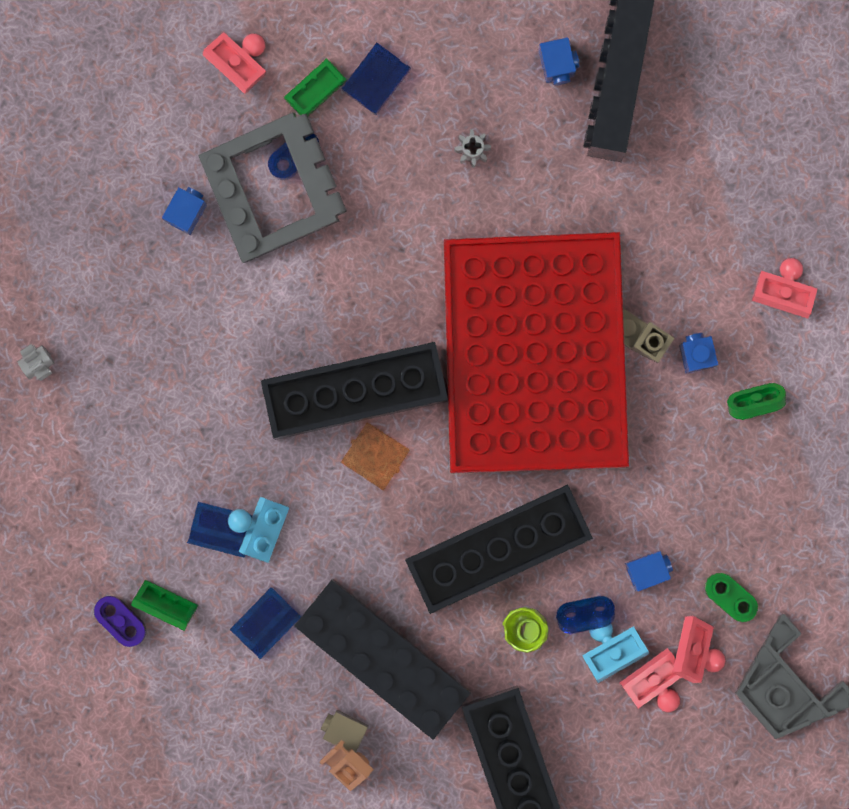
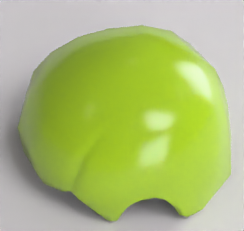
M529 607L518 608L511 611L503 620L505 640L517 651L529 653L538 650L548 638V623L546 618L537 609ZM526 623L523 635H521V627Z

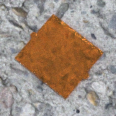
M367 422L356 440H351L352 446L341 463L384 491L394 474L400 472L399 467L410 450Z

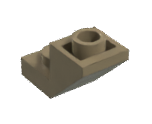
M623 308L624 345L632 351L659 363L674 337L651 322L646 324Z

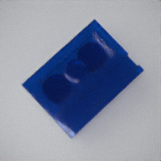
M376 43L342 87V91L376 116L409 73L411 67Z
M198 502L187 543L245 558L246 555L240 553L239 550L247 531L237 533L229 527L228 517L233 510Z
M270 587L231 627L230 631L261 659L301 618V615L279 593Z

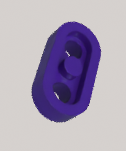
M106 596L98 600L94 608V615L97 621L120 644L126 647H133L144 640L146 636L145 624L122 600L115 596ZM108 605H112L116 609L113 616H108L105 612ZM128 626L136 628L137 632L134 637H129L126 634Z

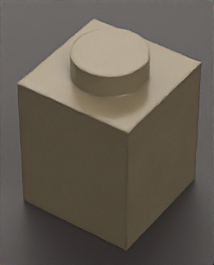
M336 710L334 716L328 713L321 730L326 732L323 737L324 740L334 745L343 740L345 742L343 747L348 752L352 749L356 753L369 725Z

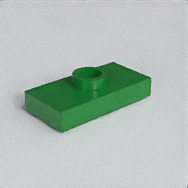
M326 58L285 95L284 99L299 116L302 114L309 116L344 85L347 79Z
M147 580L143 582L131 606L183 631L187 628L198 607L197 604Z

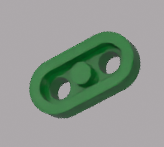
M768 383L735 392L727 400L729 414L733 418L745 420L778 411L786 405V391L779 384Z
M715 573L708 577L705 582L706 595L730 617L739 622H747L755 617L758 611L756 599L735 580L724 573ZM719 582L724 583L726 587L725 591L721 594L717 593L715 589L716 584ZM744 601L748 604V610L741 613L738 610V605Z

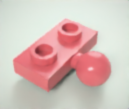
M223 32L204 49L202 54L244 94L259 82L266 73V70L251 58L261 55L265 50V41L258 34L247 35L242 42L241 48Z
M795 258L784 260L780 265L782 277L761 271L752 301L808 319L812 312L817 288L795 282L803 274L801 262Z
M695 616L685 617L673 668L674 674L692 683H702L704 669L709 672H718L723 669L726 662L724 654L718 649H709L713 626Z
M668 648L620 682L638 709L655 696H657L658 707L664 712H673L680 705L679 694L673 689H667L682 678L673 673L676 658Z

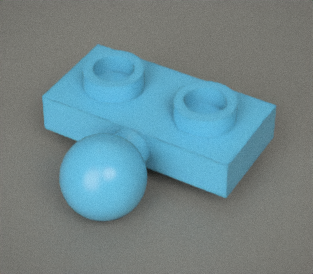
M260 497L252 518L243 509L231 512L228 517L229 527L237 533L247 531L239 552L269 563L289 507Z
M598 618L591 623L589 632L594 640L602 642V644L582 656L597 683H600L649 655V651L634 626L612 638V624L607 619Z

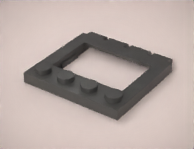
M292 112L198 155L242 263L261 257L339 222V215L347 212L339 192L331 195L328 194V191L337 187L328 165L317 168V164L326 160L317 138L308 141L305 139L314 134L307 114L296 117V114ZM283 135L315 215L306 219H300L278 229L277 232L262 237L231 159L272 143L273 139Z

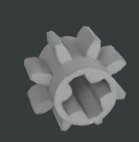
M471 129L470 136L466 138L462 135L458 136L462 146L455 147V152L462 153L461 164L468 160L471 161L472 167L475 168L477 160L487 161L483 151L491 150V145H484L485 133L478 137L474 135V131ZM470 142H475L476 147H481L477 149L475 155H472L470 150L465 149L469 147Z
M30 344L20 351L23 358L17 361V363L29 380L36 376L38 380L42 381L52 374L49 367L54 364V360L43 345L36 349L34 345Z

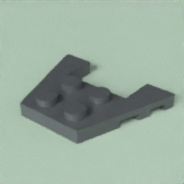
M783 613L776 620L735 692L736 696L774 739H778L809 726L813 722L830 717L839 711L849 708V687L844 681H840L818 700L779 656L784 649L801 635V632Z

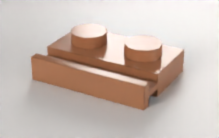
M341 740L319 763L323 765L326 762L331 767L329 772L346 788L352 791L374 769L369 765V760L363 754L355 753L352 749L348 752L343 747L345 742Z

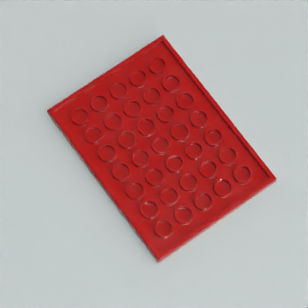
M620 232L444 239L450 473L629 468Z

